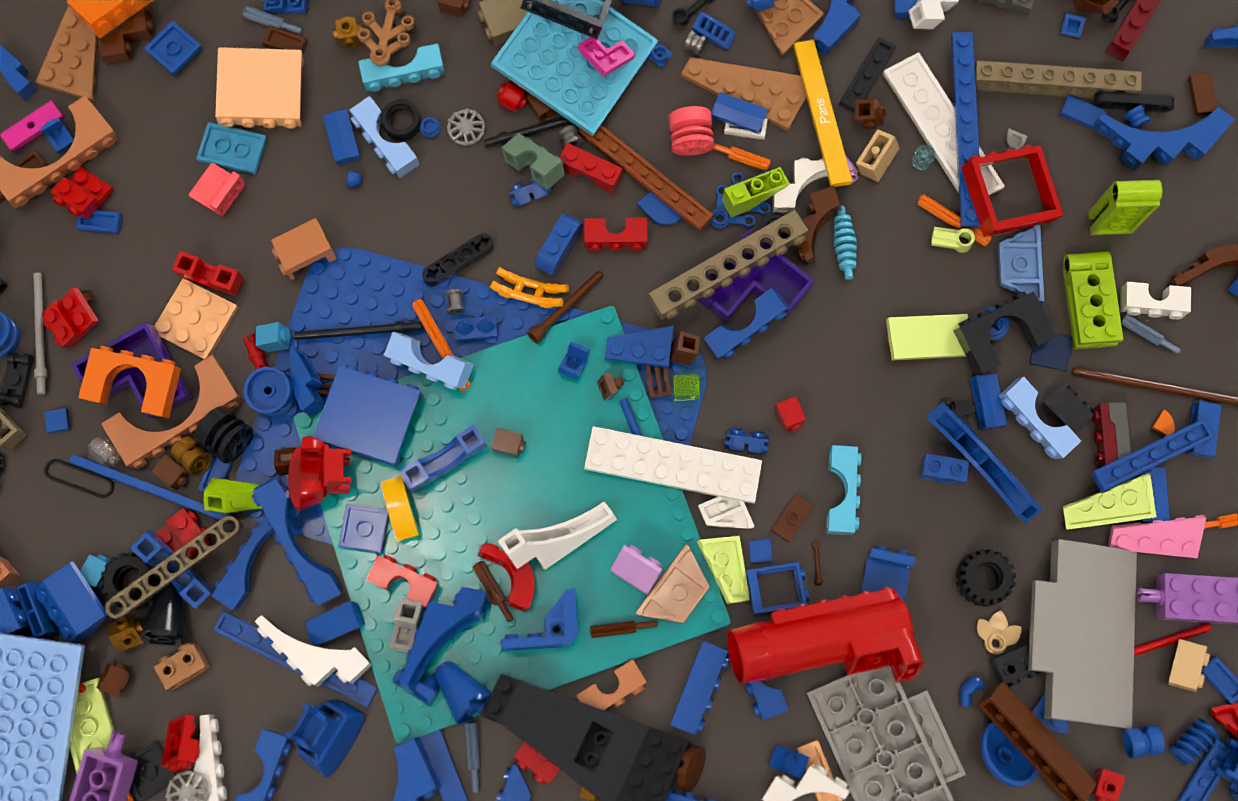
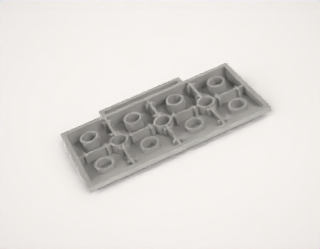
M1061 539L1052 541L1050 582L1032 581L1028 670L1046 672L1044 719L1125 729L1132 728L1137 552Z
M890 667L847 675L807 693L854 801H954L946 783L966 774L927 690L907 698L900 682H895Z

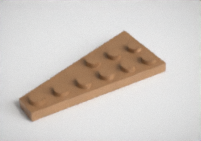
M809 0L774 1L775 4L772 8L756 12L782 57L794 46V43H797L824 17V13Z
M69 5L36 79V83L38 86L78 98L86 96L89 101L94 102L93 90L96 82L94 75L95 67L97 66L99 37L75 16Z
M690 57L681 73V78L717 96L721 92L768 109L767 121L786 131L790 129L807 98L802 78L799 75Z

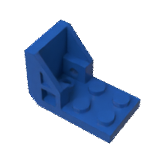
M567 589L545 618V637H541V633H529L527 635L528 638H519V634L505 635V639H501V651L568 647L578 635L575 589ZM558 627L560 632H553V628Z

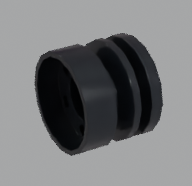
M219 406L203 417L196 428L194 439L205 450L211 451L212 455L217 457L218 460L227 464L236 460L246 450L253 438L254 431L243 420L237 419L236 415L226 407Z

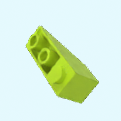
M781 167L725 188L722 202L730 217H734L753 209L789 186L790 183Z
M212 477L204 491V510L231 513L262 509L261 506L258 507L252 498V495H254L253 490L259 485Z

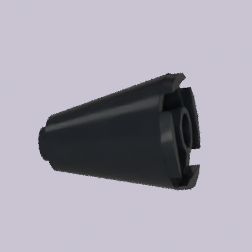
M172 583L155 594L140 635L142 641L147 638L150 639V644L173 646L175 641L180 640L181 644L186 642L182 597Z

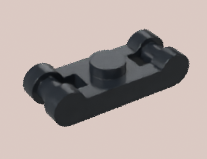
M15 352L8 353L7 368L0 393V405L12 404L13 407H22L33 363L32 355L23 354L22 356ZM18 363L22 364L21 369H16ZM11 391H16L14 396H10Z

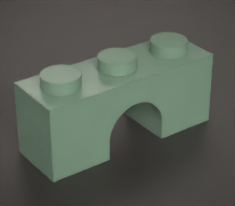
M520 133L501 147L506 163L518 171L530 165L533 181L547 190L565 176L563 161L558 156L550 154L544 147L538 146L530 138H526Z

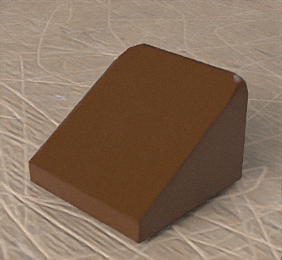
M296 447L275 450L274 468L277 475H288L290 459Z

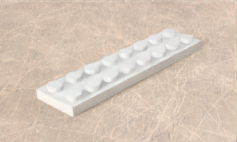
M918 52L884 70L883 75L959 193L955 109ZM979 147L980 157H985V154ZM992 165L980 167L989 196L1005 187Z
M593 426L584 470L754 504L762 460Z

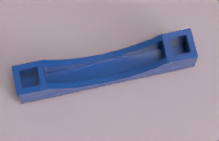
M278 475L255 487L252 498L258 507H262L265 513L263 517L267 525H272L275 530L274 537L277 543L284 546L287 561L290 564L293 563L297 569L295 571L300 583L304 582L306 585V593L310 601H315L316 605L319 606L340 595L343 588L333 570L311 559L296 542L288 519L290 494L280 476Z
M289 496L288 519L290 523L299 520L307 508L301 511L295 509ZM264 518L260 524H256L251 530V538L247 543L244 542L238 550V557L235 561H231L225 569L226 575L223 579H219L213 587L214 592L211 596L232 611L239 610L251 593L250 579L255 557L263 543L275 532L272 525L268 526Z

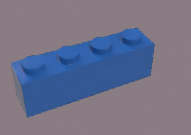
M705 641L702 642L670 722L671 726L695 735L696 732L701 733L705 723L702 716L705 710L709 712L713 699L710 698L713 689L717 691L722 679L718 675L721 669H726L730 659L726 656L727 650Z

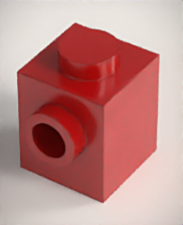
M796 396L777 403L774 408L784 431L791 430V432H794L803 427L802 424L805 423L806 417Z
M1097 768L1093 779L1097 785L1090 795L1096 796L1095 801H1118L1125 777L1103 768Z

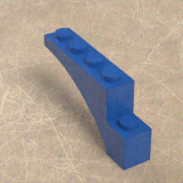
M461 586L459 594L455 595L454 606L429 601L427 608L422 612L420 628L415 632L413 647L407 653L405 669L399 675V684L405 692L414 693L427 665L449 640L471 624L479 620L484 621L491 602L487 592Z

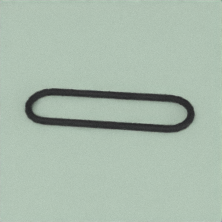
M58 459L50 460L44 468V473L50 480L99 498L110 496L114 489L111 479ZM57 462L101 478L110 483V491L105 495H100L54 478L48 474V467L50 464Z

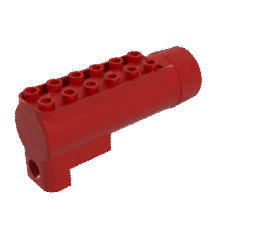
M885 587L871 593L865 591L852 597L841 596L837 600L832 601L821 600L816 604L808 606L801 604L789 610L778 609L771 613L770 619L767 622H756L729 629L727 633L731 666L740 684L770 680L783 675L839 663L844 664L847 675L890 667L897 683L916 677L924 665L914 637L912 619L907 605L898 596L896 589H891L890 587Z

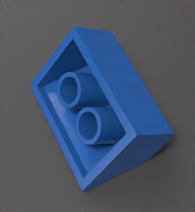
M74 561L43 580L35 591L37 599L44 605L49 618L54 621L60 631V635L67 643L74 644L92 636L108 616Z

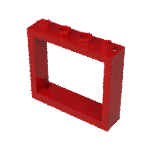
M1026 145L1016 151L1014 148H1010L1000 154L997 151L988 153L985 157L975 155L968 158L969 161L961 166L983 237L1051 223L1064 216L1041 146L1032 147L1031 145ZM1027 158L1045 211L997 222L980 167Z

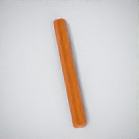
M418 299L414 301L412 307L441 358L444 359L447 355L454 356L423 300ZM469 380L467 381L465 388H459L461 392L466 391L470 388L471 384Z

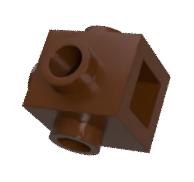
M876 98L856 100L854 121L865 129H875L876 126H883V121L886 117L885 105Z

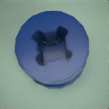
M1143 105L1130 110L1124 115L1125 119L1130 121L1131 128L1139 129L1151 121L1150 117L1145 115Z

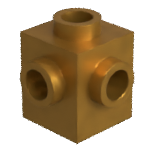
M343 17L340 20H335L336 28L333 29L335 41L339 40L342 50L362 46V42H360L358 32L362 29V25L357 23L355 17Z
M134 614L119 618L108 625V638L118 653L137 647L144 642L140 639L144 624L141 620L138 621Z

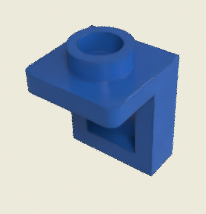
M59 118L49 120L40 128L59 155L70 149L74 138Z
M570 342L568 351L558 368V373L578 380L587 364L590 350L582 345Z

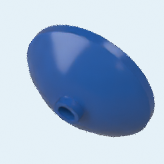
M993 722L984 729L981 736V752L990 772L998 780L1012 787H1021L1031 783L1038 774L1034 766Z

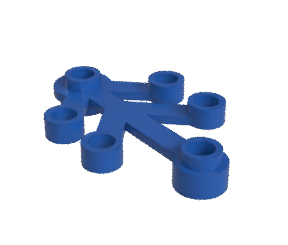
M736 172L732 175L731 182L733 185L740 183L734 180L735 177H740V182L744 181L742 173ZM719 185L716 188L717 209L711 212L714 215V218L710 221L711 225L717 229H723L728 224L743 225L747 229L753 228L755 218L752 215L730 217L722 202L723 194L718 192L720 189L724 190L727 186ZM762 202L749 210V212H758L761 216H765L770 213L771 206L767 202ZM761 207H767L768 211L763 212ZM722 217L724 220L722 222H718L716 218ZM751 219L753 223L747 224L745 220Z

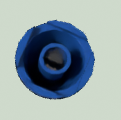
M453 662L441 663L436 668V680L455 721L459 725H465L474 720L472 715L477 712L481 715L491 695V691Z

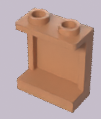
M316 218L271 239L274 246L271 251L276 260L280 259L281 261L278 266L284 276L288 275L291 281L295 279L293 272L325 256L329 263L337 259Z

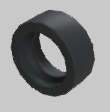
M397 99L388 103L381 114L382 125L387 135L399 141L409 140L419 132L421 116L416 105L411 101ZM399 110L409 111L413 115V123L403 130L394 129L390 125V117Z

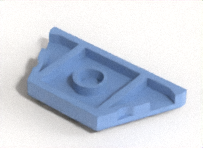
M1035 225L1033 228L1021 232L1013 238L1006 239L997 245L999 285L1017 294L1023 291L1029 294L1034 291L1039 303L1043 304L1044 284L1040 225Z

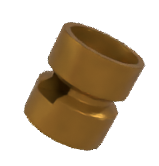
M183 437L172 447V458L192 476L201 475L212 463V455L196 443L192 437Z

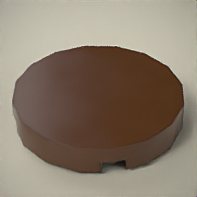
M692 745L687 749L682 758V761L685 762L684 766L678 769V786L686 791H691L696 786L705 764V750L703 747Z

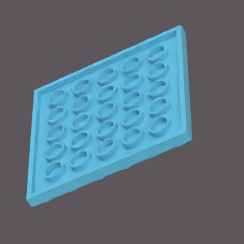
M553 0L597 19L604 3L601 0ZM609 7L598 40L606 49L623 41L635 53L634 60L603 77L577 50L578 45L590 38L589 36L527 12L490 66L593 137L658 40Z

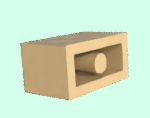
M877 129L856 162L861 175L879 182L900 149L895 136Z
M1179 639L1168 685L1191 692H1196L1197 687L1202 688L1205 675L1201 674L1202 666L1207 667L1210 654L1206 653L1207 646Z

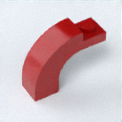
M492 543L482 544L477 556L502 566L510 577L511 588L505 605L526 612L532 602L535 589L531 566L527 562L517 569L504 549L501 551L497 545Z

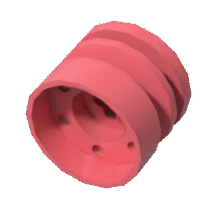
M689 106L679 108L669 114V130L673 133L670 137L673 153L690 156L703 154L714 148V134L710 129L712 127V116L708 108Z

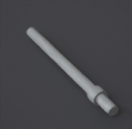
M34 273L36 350L34 378L37 384V395H45V379L48 378L45 368L42 273Z

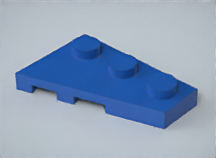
M674 325L608 337L605 360L668 368Z

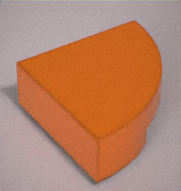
M1162 410L1151 429L1166 437L1175 432V424L1171 415L1166 410Z

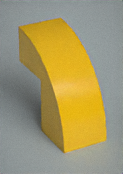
M400 476L381 482L388 514L397 541L418 536L417 523L411 509L409 493L403 477Z

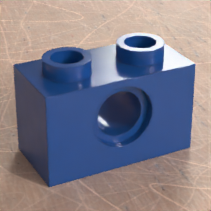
M926 453L921 458L919 479L962 486L967 482L969 461Z

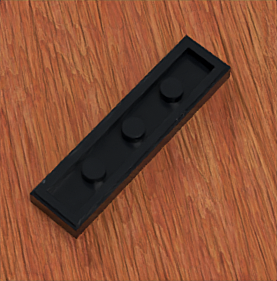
M878 37L841 98L840 106L855 113L856 100L866 99L894 53L896 46Z

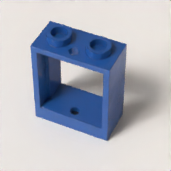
M799 562L746 571L753 616L773 613L778 609L789 610L801 604L807 605L806 602H809L808 589H804L802 581L805 580V571L803 567H800ZM792 571L798 602L762 608L757 576Z

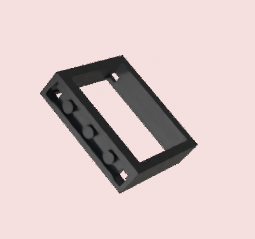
M523 0L521 9L598 39L612 0H604L598 19L553 0Z

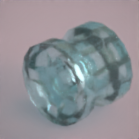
M928 145L919 146L912 157L913 166L919 170L928 169L935 158L934 149Z

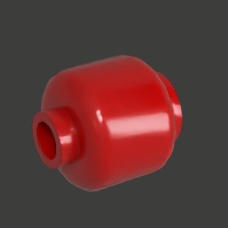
M508 81L506 84L503 82L496 96L499 98V105L513 112L518 107L523 108L527 101V97H525L526 90L513 81Z

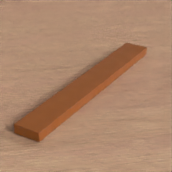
M603 125L599 126L593 137L581 128L578 129L580 136L616 165L623 168L627 174L699 232L714 218L710 211Z

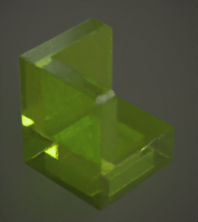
M699 374L673 376L674 401L699 400Z

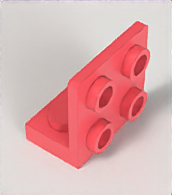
M211 163L191 190L189 196L223 217L246 183L234 171L230 174L214 163Z

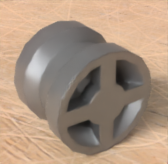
M691 31L685 42L684 50H692L695 55L699 56L705 46L707 37L698 36L696 32Z
M575 125L567 126L559 131L558 136L559 139L563 140V148L566 143L575 147L582 144L583 140L578 136V129Z

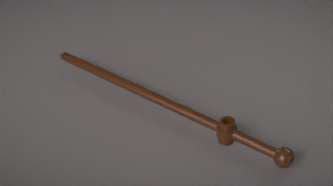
M1075 367L1072 370L1073 375L1238 406V397L1079 367Z

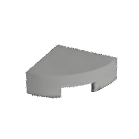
M1009 128L1006 132V144L1009 149L1019 150L1024 146L1028 136Z

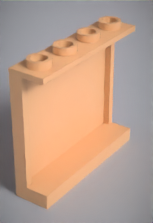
M218 48L215 115L218 124L225 127H232L233 125H242L244 127L263 125L267 128L275 126L295 128L296 126H301L302 51Z

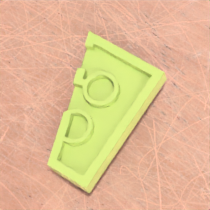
M740 536L698 540L697 543L726 603L750 601Z

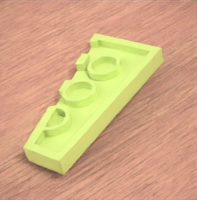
M1147 473L1106 491L1063 506L1066 530L1156 517L1150 474Z

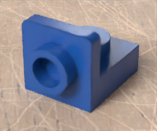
M776 745L769 766L802 779L810 757Z

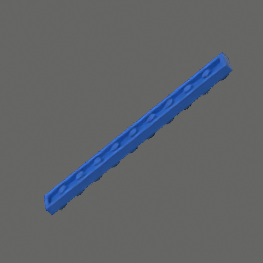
M952 32L951 49L960 228H981L961 166L969 161L968 158L979 155L973 32Z

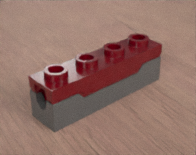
M1126 403L1098 404L1092 411V414H1094L1092 421L1095 422L1096 426L1094 442L1097 443L1096 463L1100 469L1131 454Z

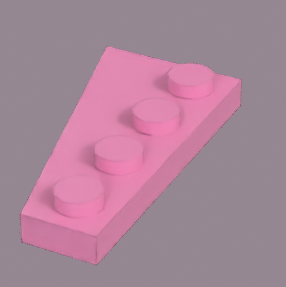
M1198 515L1196 518L1186 519L1181 517L1170 521L1155 520L1153 523L1145 524L1138 522L1113 525L1111 527L1108 547L1133 552L1198 558L1206 517Z

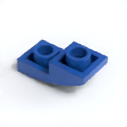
M264 0L265 12L303 14L307 13L308 0Z

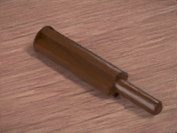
M480 561L473 565V570L494 606L498 604L507 622L513 621L512 615L503 602L505 597L485 562Z
M634 620L590 626L591 638L630 634L636 633L638 629L657 627L658 624L657 621L635 623Z

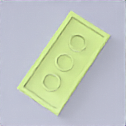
M968 315L887 318L886 324L891 359L911 360L966 357L953 330L959 328L958 323L968 319Z
M100 678L84 682L86 690L83 693L78 692L70 742V751L77 774L84 750L98 747L107 749L111 732L115 731L105 694L96 688Z

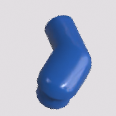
M970 677L961 685L960 706L971 707V695L984 687V682L981 678Z

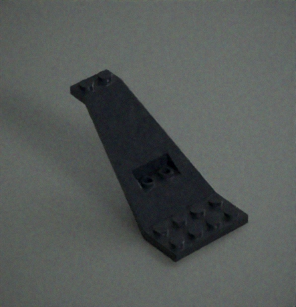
M503 674L500 675L481 712L484 718L504 725L600 801H667L677 779L678 769L684 763L682 761L683 755L692 745L689 740ZM605 737L604 741L599 742L600 738ZM595 757L594 762L589 763V760Z

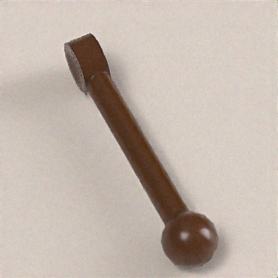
M815 540L811 545L815 554L816 579L814 582L817 586H821L823 584V580L820 577L819 548L821 544Z

